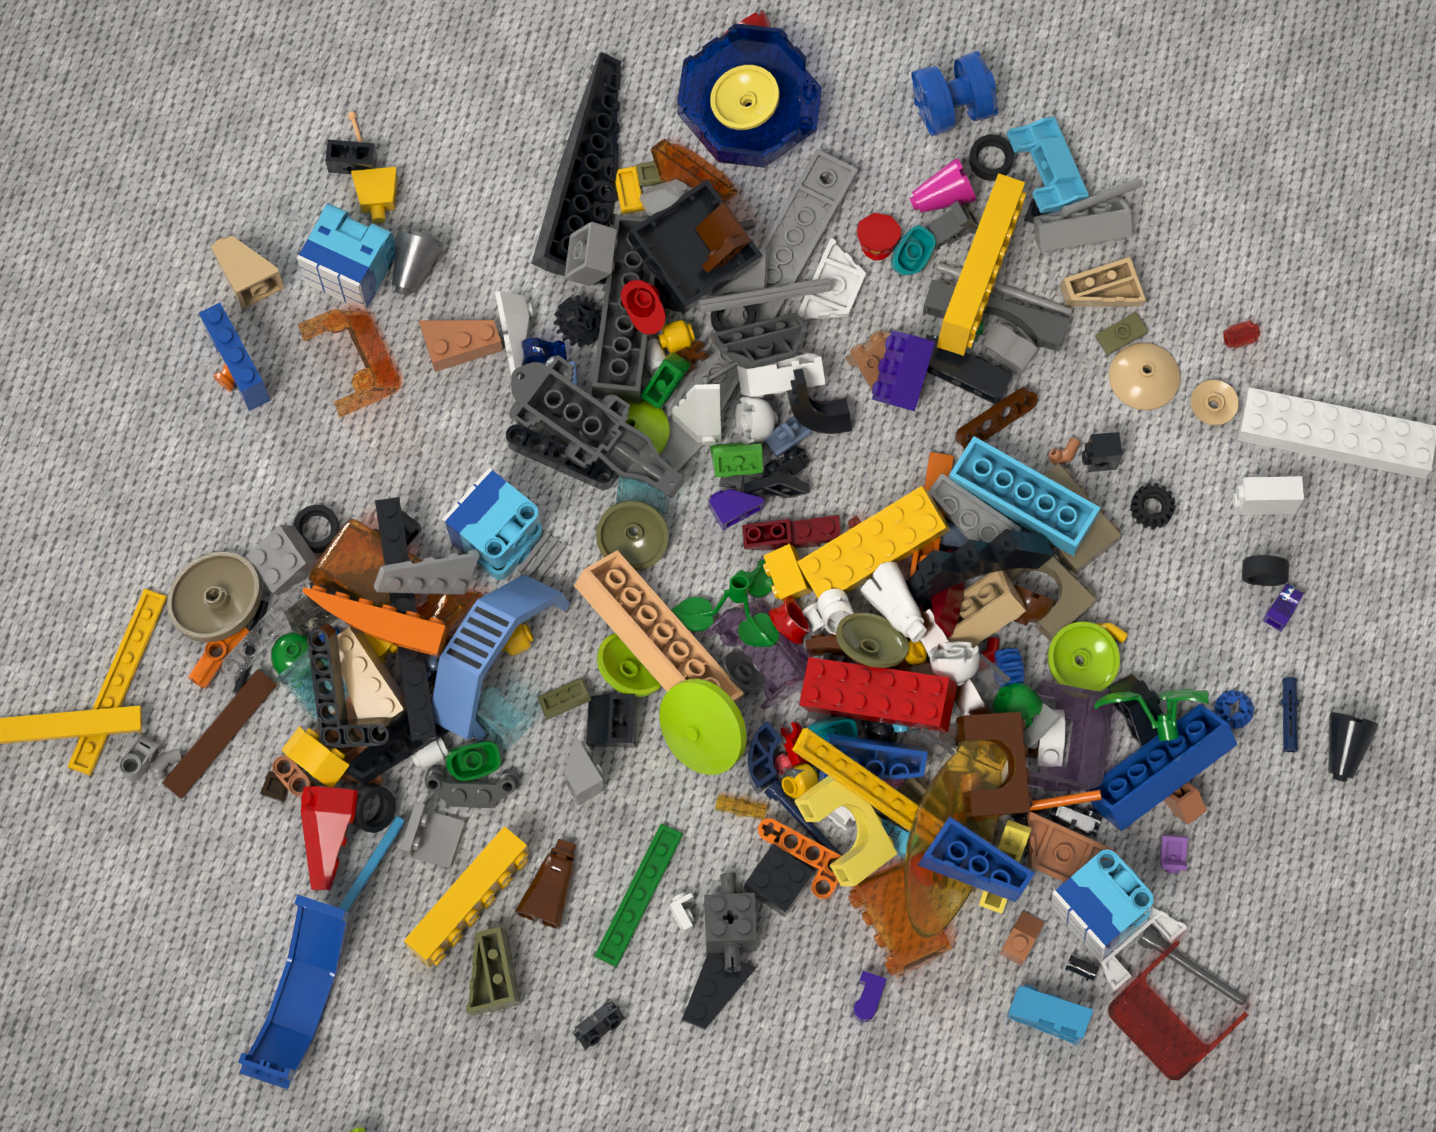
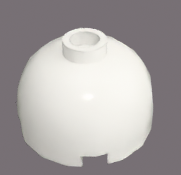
M760 397L740 398L739 400L742 403L736 405L735 421L736 425L739 426L741 424L744 437H739L744 445L764 442L772 434L775 425L778 423L777 413L773 411L772 406L766 400Z
M957 641L944 643V648L937 650V646L933 647L929 653L931 668L935 676L949 677L957 683V686L965 683L964 681L971 679L976 674L979 668V650L977 645L975 648H972L969 642Z

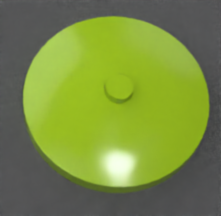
M688 679L678 683L665 694L659 711L660 727L669 749L680 762L698 773L717 775L726 772L740 761L746 748V726L739 708L724 690L706 680Z

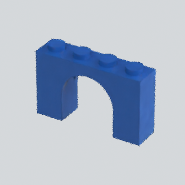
M219 302L199 312L205 330L217 353L219 352L248 410L251 411L270 401L263 380L221 303Z

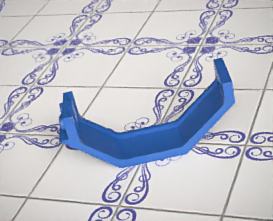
M298 894L294 903L298 908L289 954L269 1013L251 1049L247 1054L241 1053L238 1063L242 1064L240 1074L287 1090L314 1040L338 972L350 913Z

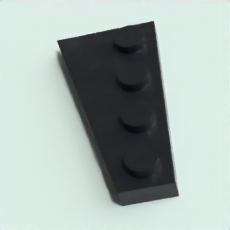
M406 711L394 721L396 725L395 735L384 745L368 746L349 763L346 772L365 785L450 731L434 723L436 739L411 742Z

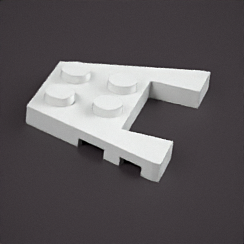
M1152 907L1148 921L1100 962L1111 990L1115 992L1132 977L1115 956L1150 925H1153L1169 944L1188 927L1172 919L1163 911Z

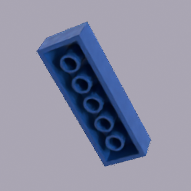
M1202 704L1197 705L1176 721L1179 738L1159 741L1158 735L1084 789L1085 792L1101 790L1102 800L1091 801L1094 810L1099 812L1102 817L1120 831H1123L1238 745L1229 723Z

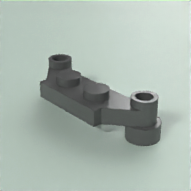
M431 767L425 774L426 788L446 802V807L495 808L496 803L506 795L513 793L519 784V775L512 769L504 770L500 774L498 781L446 780L445 772L440 767Z

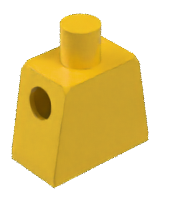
M396 167L351 171L362 213H371L373 223H384L386 221L385 211L395 210L398 183Z

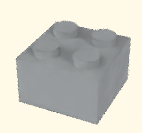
M590 222L570 234L564 279L591 286L609 276L615 266L613 256L618 242L616 238L617 229Z
M279 525L246 555L272 594L288 593L320 564L294 525Z

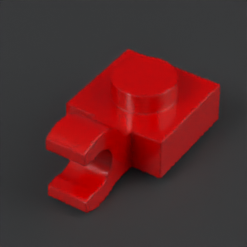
M791 723L792 733H790L788 727L781 728V734L786 740L784 747L792 767L802 763L809 765L810 762L793 751L802 732L800 723Z

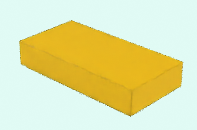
M636 166L618 169L615 183L621 215L644 211L643 205L639 200L642 194Z

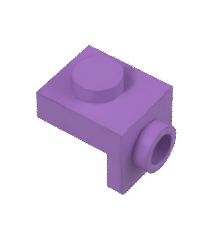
M1162 834L1159 864L1162 869H1165V872L1177 874L1180 873V870H1187V835Z

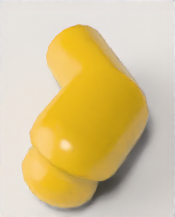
M1096 623L1108 631L1120 643H1123L1128 636L1127 632L1113 623Z

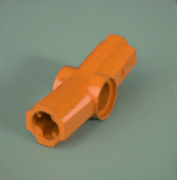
M244 627L226 639L208 642L205 646V652L189 674L188 679L207 690L222 665L227 663L230 655L251 635L250 631ZM215 649H223V653L219 657L212 656V652Z

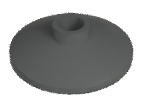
M731 652L725 657V671L737 686L752 693L760 692L765 687V675L754 667L752 658L740 652Z

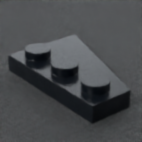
M708 953L682 1021L706 1030L756 970V967L740 961L741 970L734 972V963L731 962L732 972H727L724 969L725 956L720 953Z

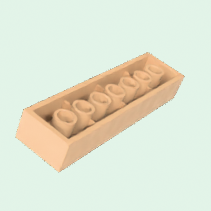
M618 550L582 571L574 587L667 692L684 680L702 679L724 690L735 704L739 702L744 695L743 691L730 679L728 674Z

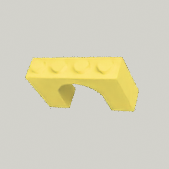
M827 776L795 800L806 822H820L840 806L848 809L854 816L857 824L856 841L848 852L830 864L841 887L856 886L897 855L894 842L887 835L882 826V820L875 813L873 807L832 777Z

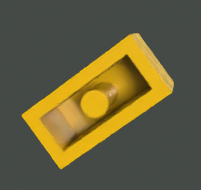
M788 544L763 555L766 561L763 567L767 576L772 577L774 585L771 587L777 599L780 598L784 602L786 597L791 596L796 600L812 593L810 584L797 563L800 558L796 548Z

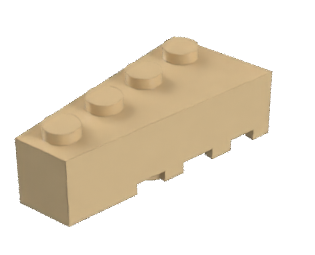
M351 626L338 634L342 676L357 718H389L394 720L406 712L403 692L364 633Z

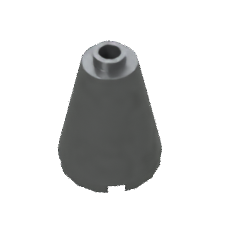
M400 227L392 286L396 287L395 292L408 296L409 292L414 293L442 251L444 243H437L438 239L419 231L413 230V233L409 234L406 232L407 228Z

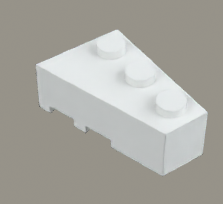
M798 350L794 358L755 368L738 365L741 393L749 397L763 398L766 394H778L792 390L790 380H795L793 370L803 368L807 387L825 385L822 357L804 350Z

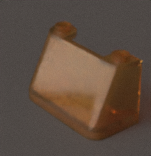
M349 519L341 527L312 568L309 580L322 588H328L334 581L359 598L374 602L373 606L375 607L391 606L389 593L377 592L374 588L380 567L384 566L380 534L356 519ZM408 552L409 561H411L413 564L420 563L422 561L420 558ZM414 593L415 601L419 598L421 593Z

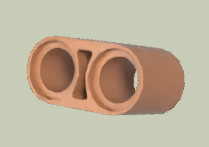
M283 755L274 760L272 765L273 772L296 797L301 799L303 792H297L296 787L299 782L306 781V787H315V784L304 770L289 757ZM290 763V771L282 774L281 767L283 764Z

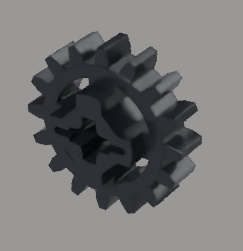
M576 295L574 298L568 297L557 306L559 310L554 313V316L558 319L553 323L560 327L556 332L557 334L563 333L562 340L569 339L570 346L578 343L579 348H582L584 345H591L599 338L601 318L598 314L602 311L601 309L595 310L596 303L589 304L588 297L582 300L579 295Z

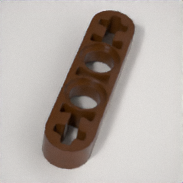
M1027 387L1018 389L959 428L955 435L956 442L966 449L974 436L985 441L1032 410L1038 401L1036 393ZM1010 407L1009 414L1002 417L1003 410ZM991 419L989 428L983 430L984 422Z

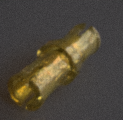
M718 794L715 810L736 814V817L740 818L741 816L764 820L767 805L746 801L742 797L736 799Z

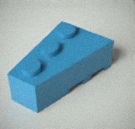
M1024 984V986L1019 985L1016 989L1006 1017L1078 1045L1085 1035L1093 1009L1062 1000L1053 994L1047 995L1038 992L1037 988Z

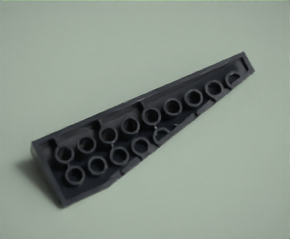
M600 52L576 114L531 264L550 273L565 276L570 234L590 222L610 227L611 224H615V216L617 215L613 214V210L617 201L615 181L618 171L619 144L617 143V134L619 133V123H617V112L620 110L618 91L620 90L621 61L603 52ZM606 277L596 282V284L604 285Z

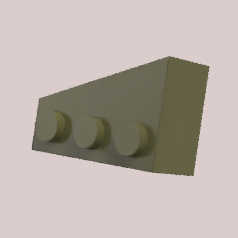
M496 927L476 932L472 959L473 969L469 983L470 993L466 1013L475 1016L521 1005L507 931L502 927Z

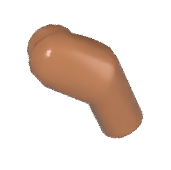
M1070 438L1065 449L1056 450L1054 448L1050 450L1048 454L1050 462L1055 465L1071 462L1081 442L1075 438Z

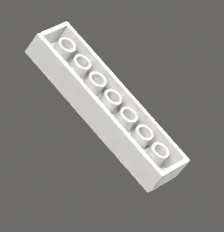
M1249 387L1244 396L1237 440L1426 479L1432 471L1436 446V426Z

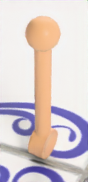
M351 111L348 113V118L352 121L358 142H363L356 122L357 114Z

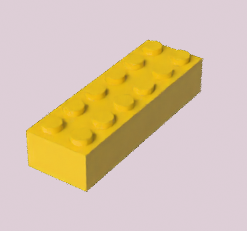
M920 486L802 558L797 563L817 598L830 589H840L847 594L867 582V580L874 578L873 573L880 564L886 562L898 563L950 532L951 529L928 490Z
M504 826L404 939L407 949L429 968L434 964L436 966L440 965L447 956L444 952L451 945L455 947L463 938L461 933L467 926L472 928L480 918L478 913L484 907L488 909L495 902L497 897L494 895L499 889L505 890L513 880L511 877L517 869L519 871L523 870L528 864L529 859L527 857L530 854L527 845Z

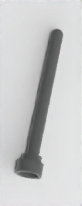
M1150 927L1145 930L1143 937L1140 938L1137 944L1145 949H1156L1239 1005L1246 1003L1244 995L1160 941L1156 931Z

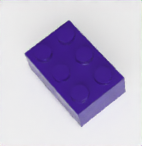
M891 331L885 342L886 351L884 358L879 363L878 379L872 387V400L915 412L935 342L911 334Z

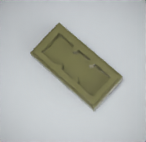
M1135 312L1097 333L1095 338L1106 355L1109 356L1148 334V330Z
M579 678L537 697L546 720L592 701L583 678Z

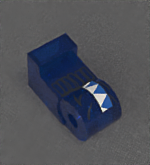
M528 338L521 342L525 363L537 362L544 364L551 356L557 355L567 361L565 342L563 341L549 342L540 338Z

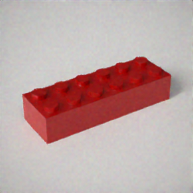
M809 657L799 706L809 712L948 732L957 683L949 677L887 668H873L865 665Z

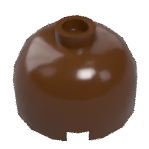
M1014 585L1026 609V612L1014 620L1015 622L1027 626L1028 622L1037 623V621L1048 615L1055 600Z

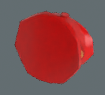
M873 213L859 221L856 232L865 256L878 261L884 260L892 253L901 239L902 229L891 215Z
M788 596L781 606L771 609L768 613L774 626L791 642L803 645L805 635L810 632V626L797 601L793 597Z

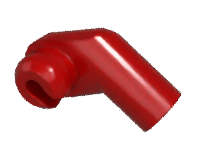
M988 638L986 651L979 654V667L981 669L995 663L994 654L999 650L1000 639Z

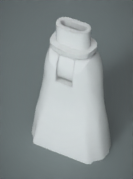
M896 562L880 564L873 573L874 579L867 580L861 588L862 595L884 615L897 631L901 632L905 637H909L912 642H918L927 629L923 625L924 619L921 617V612L909 591L904 576Z

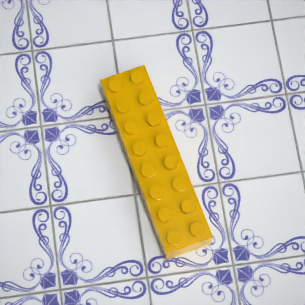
M997 175L944 316L937 343L938 348L964 356L967 347L972 348L976 336L975 333L979 329L983 317L982 314L986 310L997 274H999L1003 258L1006 256L1010 244L1009 241L1013 237L1016 222L1019 220L1023 209V203L1027 194L1023 192L1025 182L1005 175Z

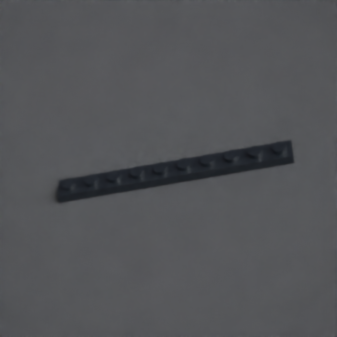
M400 498L375 500L384 566L409 561ZM389 593L390 605L397 608V613L406 614V611L417 613L414 593ZM397 646L411 742L436 739L424 653Z

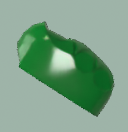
M488 740L461 744L451 749L445 757V766L448 772L460 781L481 778L496 771L501 765L498 746Z

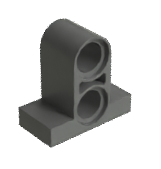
M958 201L950 205L951 210L926 226V229L936 239L935 248L937 250L941 249L940 247L945 244L951 245L968 233L975 234L979 224L972 211Z

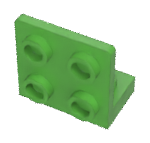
M742 442L710 446L715 477L763 473L761 444L744 445Z

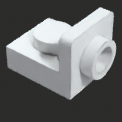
M685 892L672 898V903L669 905V909L683 935L692 930V922H694L688 908L684 910L683 908L694 901V896L692 893L686 895Z

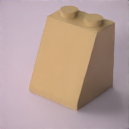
M235 237L220 238L211 246L216 262L242 310L285 289L277 267Z

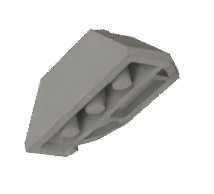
M674 179L652 186L640 196L639 200L646 213L652 216L656 212L670 207L679 197L693 188Z

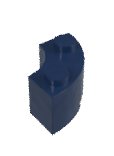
M768 720L754 734L748 751V777L756 794H759L777 780L778 774L773 765L775 753L782 747V738Z

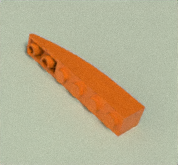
M930 452L924 488L928 492L941 473L949 478L954 456ZM941 537L913 553L909 578L919 570L918 563L933 550L939 551Z
M314 585L312 589L303 588V593L326 611L374 638L439 658L443 653L450 629L443 625L444 621L430 617L429 621L420 619L421 615L414 612L406 611V614L397 613V608L388 605H383L382 608L373 606L374 602L359 598L358 602L349 600L350 596L340 592H336L335 595L327 594L326 589Z

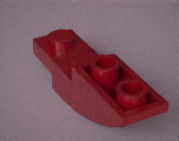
M839 515L797 521L783 519L742 525L745 550H777L788 544L794 548L820 547L821 543H828L842 535Z

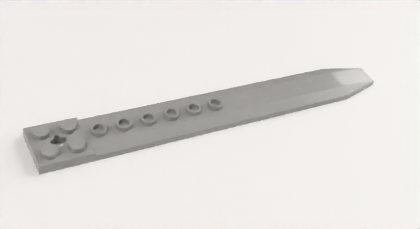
M816 149L760 248L767 249L768 251L767 288L792 284L797 281L832 216L856 177L858 168ZM827 175L831 176L830 180L832 181V183H822L823 181L820 179L821 177L826 178ZM786 299L754 304L756 312L755 323L776 318ZM743 306L726 309L720 318V322L728 328L740 327L747 320V312ZM709 338L702 350L709 353V358L704 361H696L698 368L689 373L666 414L670 425V437L667 446L659 456L677 472L704 445L697 443L673 421L672 408L679 406L681 399L687 398L686 394L694 385H703L701 383L703 376H710L735 362L721 353L711 338ZM737 366L714 378L709 383L720 384L721 414L739 384Z

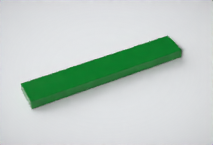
M662 823L660 824L594 955L595 958L615 968L618 967L683 837V833Z

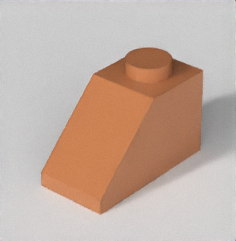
M1190 783L1184 784L1163 800L1174 815L1187 825L1207 811L1198 789Z
M1022 911L1000 955L1022 966L1045 922Z

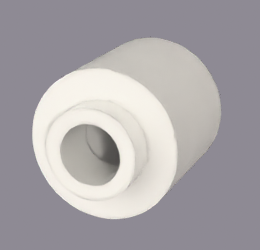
M439 738L411 755V758L416 768L421 766L425 770L444 761L448 751L442 739Z

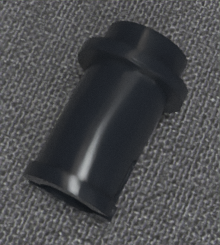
M1071 955L1068 961L1077 964L1078 967L1067 963L1065 970L1085 977V981H1094L1099 969L1098 966H1095V962L1091 964Z

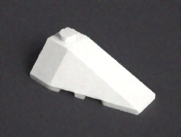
M497 291L495 294L512 378L513 371L525 363L530 329L529 318L533 317L531 303L526 304L524 295ZM523 373L518 375L519 380H522Z

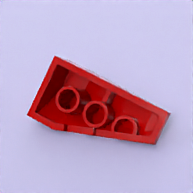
M320 786L303 787L300 812L311 890H331L340 863L337 856L341 845H346L348 838L344 835L348 823L352 824L355 817L357 790Z

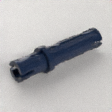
M1285 677L1282 678L1283 699L1280 700V706L1283 707V752H1298V706H1300V700L1297 699L1298 678ZM1289 693L1291 694V711H1289ZM1289 718H1291V737L1289 734Z

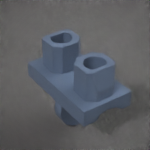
M795 416L774 429L764 442L778 458L811 435L812 431L799 423Z

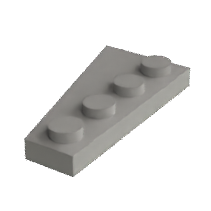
M942 473L929 490V494L937 507L967 540L971 539L990 543L1005 529L1016 531L1022 529Z
M474 549L469 550L468 554L459 556L457 553L447 554V558L435 560L434 557L424 558L420 563L413 564L411 561L381 566L374 588L377 592L465 595L480 554Z

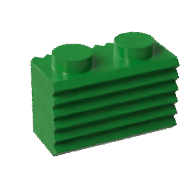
M675 352L670 353L657 368L658 370L650 379L651 381L648 382V385L641 393V397L660 409L671 397L691 366L690 363Z

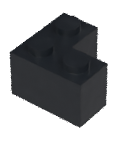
M1133 674L1107 687L1109 694L1117 692H1135V694H1140L1155 721L1158 720V715L1164 714L1159 709L1158 704L1161 702L1157 693L1154 690L1150 691L1143 680L1139 681ZM1138 700L1112 703L1125 717L1132 738L1141 746L1158 735L1157 728H1152L1151 721Z

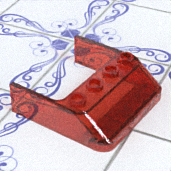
M1177 940L1127 986L1108 1007L1110 1019L1166 1078L1173 1081L1180 1080L1249 1016L1244 1012L1211 1044H1204L1147 985L1146 977L1180 945Z

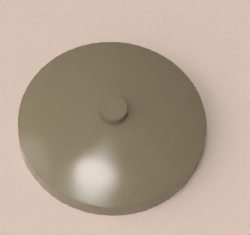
M213 552L203 555L184 567L173 581L167 598V610L170 620L179 632L191 640L216 642L226 639L243 629L257 612L262 598L261 578L253 565L246 558L236 553Z

